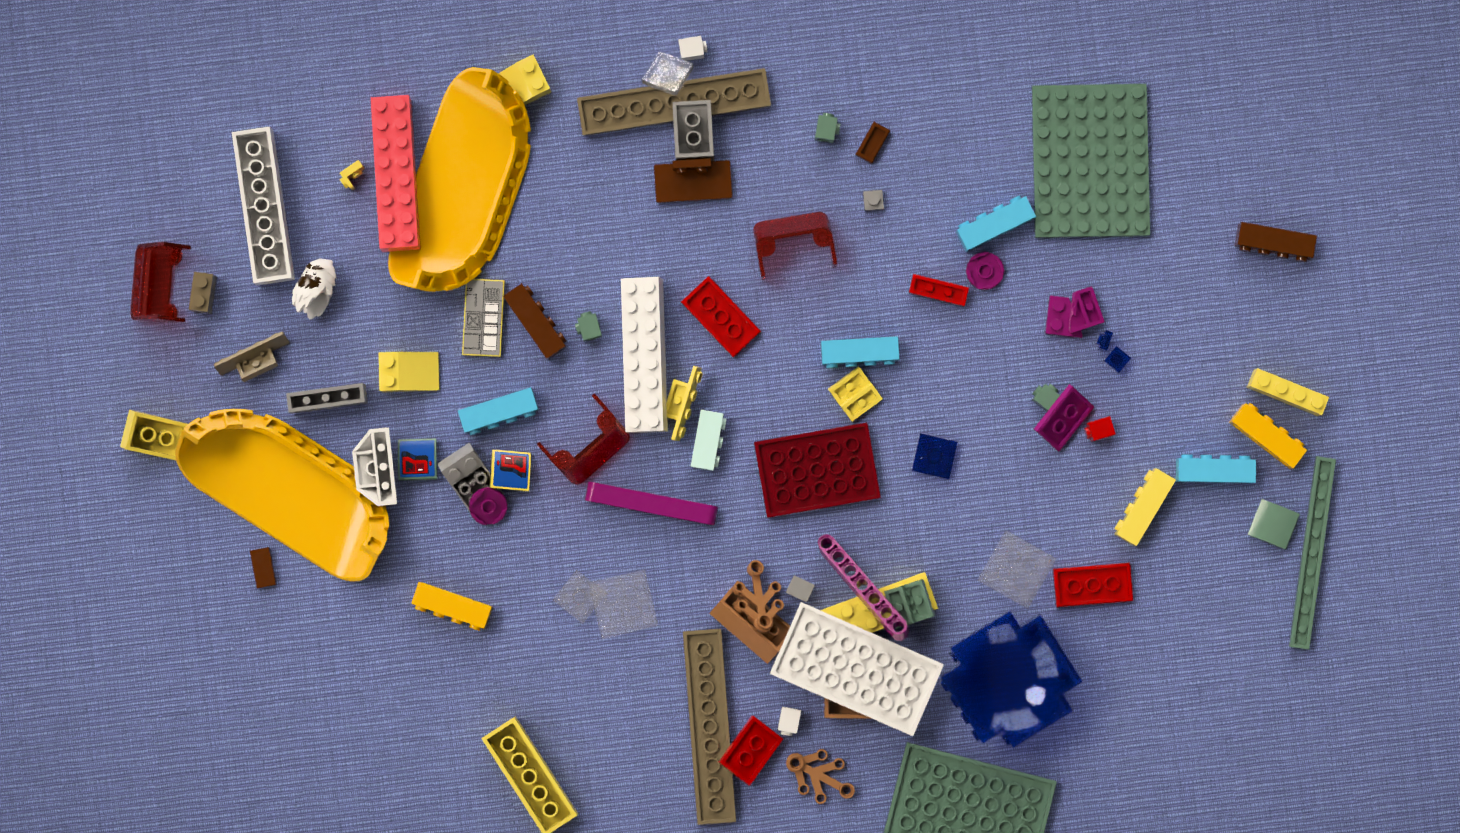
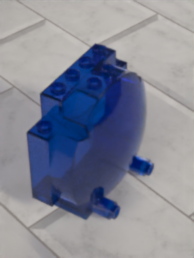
M1009 610L991 622L979 627L950 647L952 650L949 653L955 663L958 661L959 663L941 675L942 681H940V684L945 691L949 690L952 694L950 699L956 708L960 707L962 710L961 717L966 725L971 724L974 729L971 733L976 741L981 740L982 743H985L1003 732L1002 738L1007 746L1011 744L1014 748L1073 711L1063 694L1083 681L1040 613L1019 625Z

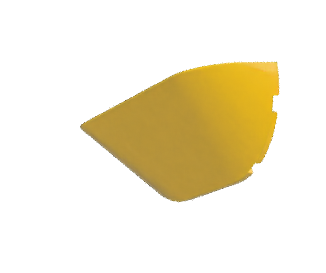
M476 67L465 69L454 78L444 94L416 173L421 249L389 252V273L392 280L397 284L428 292L450 291L459 288L482 272L481 268L486 261H491L498 249L529 160L531 145L528 144V132H531L527 110L519 93L512 89L507 79L493 70Z
M223 409L209 413V416L201 419L199 417L182 430L175 450V457L182 474L193 486L329 574L346 581H361L369 576L386 543L389 518L386 506L375 505L356 490L354 466L280 419L265 414L264 417L253 414V410Z

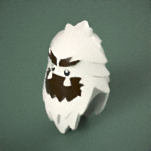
M320 258L308 263L293 289V306H296L297 312L300 313L303 310L304 313H307L310 320L323 314L332 297V287L335 286L334 280L336 278L332 260Z

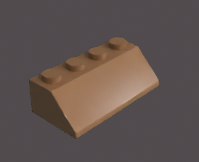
M731 588L709 614L768 664L780 651L790 625L775 614L772 618L773 626L770 631L766 633L757 631L754 627V620L744 612H737L735 605L739 600H745L748 606L756 613L757 608L741 594L736 595ZM765 605V612L767 613L770 608Z

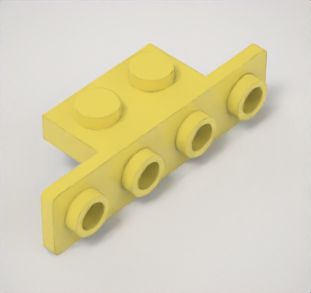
M693 366L688 383L673 379L666 402L667 417L677 420L671 440L680 441L685 435L686 428L684 426L686 420L691 415L690 406L692 401L696 399V387L703 376L701 367Z

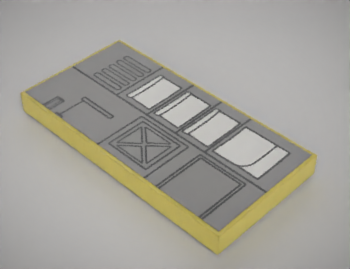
M473 279L466 284L462 355L501 357L504 280Z

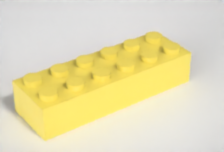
M925 572L878 589L885 597L884 591L923 579L933 610L938 609ZM858 597L820 610L871 633L884 629ZM873 599V600H871L870 603L876 604V603H878L880 600H879V599ZM885 613L882 617L889 618L891 613Z
M516 716L481 738L542 833H551L578 815V812Z

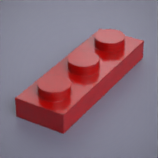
M916 274L912 276L909 289L910 294L963 307L965 306L969 287Z

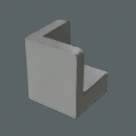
M794 575L786 593L807 602L815 585Z

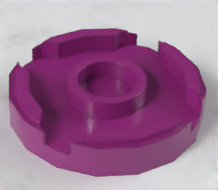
M990 252L977 253L967 263V279L977 289H993L1003 279V263L998 256Z
M485 487L479 489L472 495L469 501L470 514L476 522L482 525L496 524L507 513L506 498L501 491L495 488Z

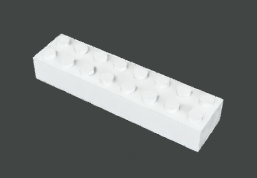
M271 127L232 132L253 283L258 286L295 280L273 129Z
M660 277L621 279L625 432H668L663 279Z

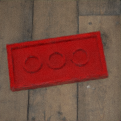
M709 276L681 301L686 309L733 358L761 332Z
M1130 563L1053 569L1056 607L1133 601Z

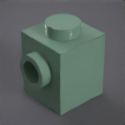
M823 113V115H819L815 140L829 143L834 142V137L839 135L840 124L837 123L838 118H835L834 114Z
M589 311L580 314L581 317L577 318L578 323L575 324L577 334L582 335L583 341L586 342L602 337L596 313L592 314Z
M1044 384L1042 387L1039 385L1032 393L1034 395L1032 401L1047 412L1060 396L1058 394L1059 390L1051 384L1049 386Z

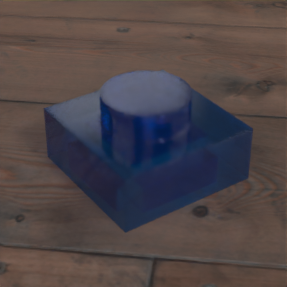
M1105 330L1103 334H1099L1096 342L1099 345L1098 350L1107 351L1113 332Z
M1116 346L1104 362L1119 373L1131 357Z

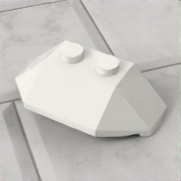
M389 427L369 429L352 451L356 490L377 506L397 504Z

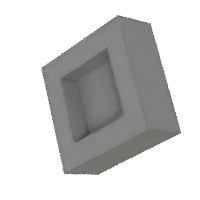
M882 190L863 191L865 211L884 210Z

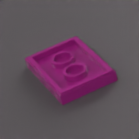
M1069 384L1034 430L1059 452L1093 410L1094 406Z

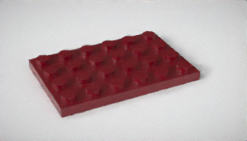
M867 422L754 442L767 518L881 498Z

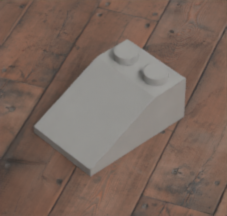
M711 100L672 102L676 161L711 158V161H714Z

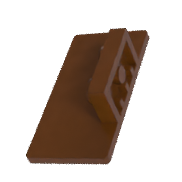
M711 158L672 161L673 164L654 165L657 203L732 198L729 160L711 161Z

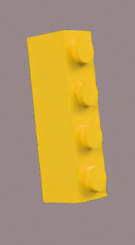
M1242 404L1229 423L1287 468L1293 469L1307 451L1304 448V443L1297 438L1293 440L1289 437V432L1286 429L1276 427L1273 424L1274 421L1267 415L1262 416L1259 414V409L1253 404Z
M418 582L411 604L415 605L414 609L426 612V609L434 611L433 615L444 618L445 615L452 618V622L461 625L463 622L469 623L470 628L478 631L481 628H486L493 606L423 582Z

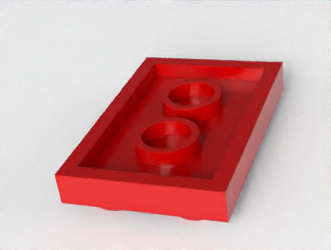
M751 716L718 763L746 785L750 786L783 738L755 716Z

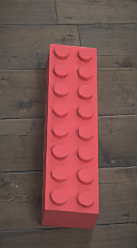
M409 95L371 97L379 247L382 252L420 250L412 101Z

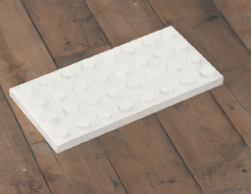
M801 602L770 674L913 736L944 664Z

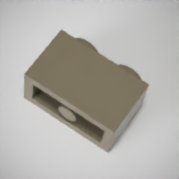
M194 272L189 303L190 311L212 314L217 276Z

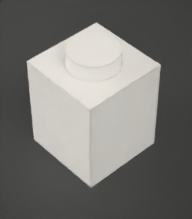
M701 36L678 39L682 61L704 58L707 46L706 41H702Z
M782 706L778 730H781L782 735L792 736L793 733L797 734L801 710Z

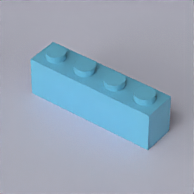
M1017 196L1011 199V204L1005 207L1001 204L993 208L994 212L988 215L986 212L975 217L976 221L972 223L966 221L960 224L956 233L965 252L1035 219L1036 215L1027 197L1021 198Z
M898 336L821 341L822 365H826V368H838V364H845L846 367H857V363H865V366H876V362H884V365H894L895 361H899Z
M530 387L458 410L464 433H470L471 436L481 433L480 429L488 427V430L499 427V423L504 421L509 424L518 421L517 417L523 415L525 418L536 415L535 412L539 411L533 389Z
M1181 455V458L1176 459V482L1256 483V460H1252L1251 456H1239V459H1231L1230 455H1220V459H1212V455H1200V458H1193V455Z

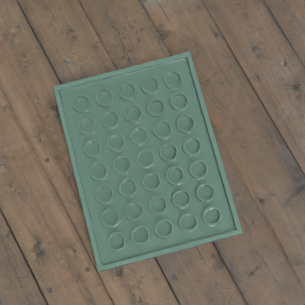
M1147 84L1032 85L1035 238L1150 236Z
M906 742L883 833H1044L1057 781Z

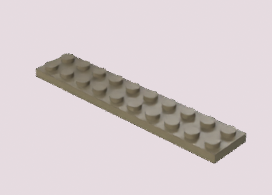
M765 68L577 98L583 136L673 122L672 102L711 100L712 116L771 107Z
M721 628L683 631L697 825L736 822L733 775L718 763L730 746Z

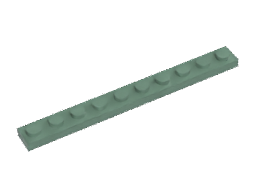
M1315 456L1289 647L1308 650L1310 648L1336 459Z

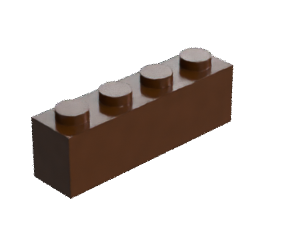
M1240 222L1238 224L1235 247H1239V250L1244 252L1257 250L1258 254L1261 255L1273 253L1277 254L1278 258L1288 259L1290 256L1295 257L1296 261L1307 262V260H1311L1314 257L1317 235Z
M521 283L503 297L543 355L549 360L566 348L564 343L567 341L561 332L557 334L553 329L556 325L550 316L548 318L544 316L542 312L545 309L539 301L535 303L531 297L534 293L528 285L524 287Z

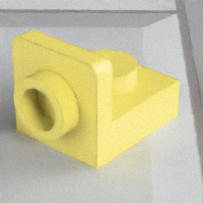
M359 160L340 172L342 176L340 181L345 188L355 189L349 179H355L363 173L362 170L365 168Z

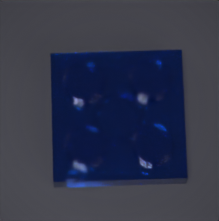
M920 433L911 471L949 480L958 442Z

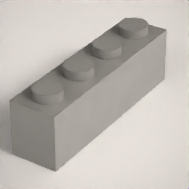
M364 383L286 393L288 412L291 414L368 403L366 385Z

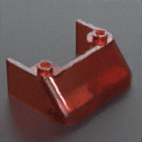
M814 212L760 221L755 224L753 235L761 280L765 279L762 258L771 256L775 252V239L812 233L813 240L817 246H829L832 267H837L829 219L825 213Z
M155 242L139 244L137 246L130 315L133 320L166 323L185 322V318L177 317L178 310L175 305L170 304L172 268L181 262L183 256L181 250H191L190 245Z
M595 393L592 397L604 409L597 418V425L602 430V433L580 453L573 457L568 451L560 450L552 456L542 443H537L538 447L561 473L575 485L585 482L626 446L630 440V434L625 432V427Z

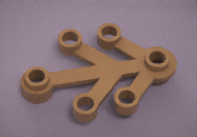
M753 560L747 566V572L752 577L754 594L742 582H736L732 587V591L736 595L741 594L757 608V613L748 606L745 600H739L735 605V609L739 613L744 612L754 620V627L757 631L766 633L773 626L772 618L784 608L783 601L776 599L771 604V609L767 613L765 612V605L773 595L781 590V585L773 581L768 586L767 592L763 595L760 574L763 572L764 566L760 561Z
M819 749L816 753L802 756L799 753L789 755L786 760V766L791 772H795L799 785L798 792L801 795H806L809 792V786L805 783L802 771L810 775L816 794L815 801L818 804L826 802V795L822 791L820 781L839 790L843 798H851L854 795L855 789L851 783H841L824 774V772L834 769H843L845 765L843 759L836 758L833 762L813 768L807 765V763L815 760L824 761L828 756L826 750ZM820 751L825 752L824 758L818 757ZM794 759L799 760L798 766L792 765ZM837 760L842 761V766L839 768L835 766ZM802 785L807 787V791L804 793L800 791ZM846 786L850 788L848 794L843 792V788ZM820 794L824 796L822 802L817 800V796Z

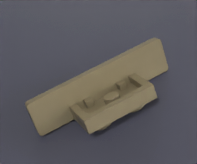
M283 331L275 333L265 340L256 342L244 350H239L237 353L214 363V367L221 376L238 369L242 381L246 382L278 367L273 351L290 342Z

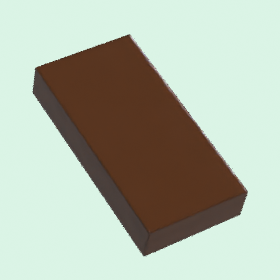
M873 122L855 156L872 164L890 130Z
M270 547L251 550L250 555L256 587L263 588L277 585Z

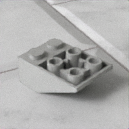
M470 443L438 463L442 474L468 510L472 495L479 489L490 487L491 473Z

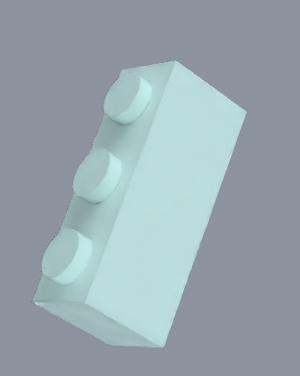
M706 410L700 411L691 467L714 471V467L718 468L720 456H716L717 449L722 448L723 442L720 432L721 429L725 430L727 420L723 418V413Z

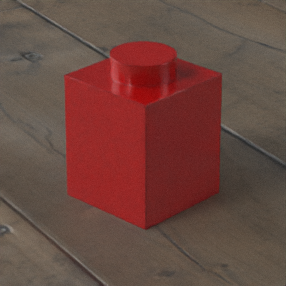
M1110 416L1086 423L1087 427L1084 428L1087 439L1090 438L1091 442L1116 434Z

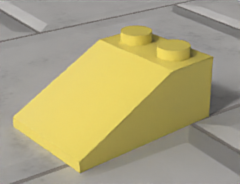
M534 55L516 62L499 73L509 81L508 84L512 89L519 93L524 105L551 93V89Z
M379 352V391L440 390L439 352Z
M129 410L120 447L126 450L176 460L175 450L182 430L188 424Z

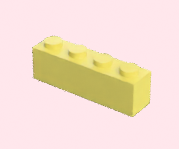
M1258 368L1253 370L1247 388L1316 416L1323 414L1329 399L1328 396Z
M1157 468L1147 472L1144 477L1145 484L1143 487L1139 486L1134 494L1136 497L1133 504H1128L1124 511L1126 516L1123 520L1120 519L1114 528L1117 530L1115 532L1116 536L1133 546L1138 545L1176 481Z

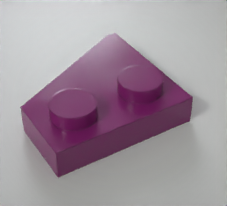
M1092 286L1072 293L1069 334L1105 322Z
M1049 296L1045 334L1082 338L1083 334L1081 331L1069 334L1071 312L1069 298Z

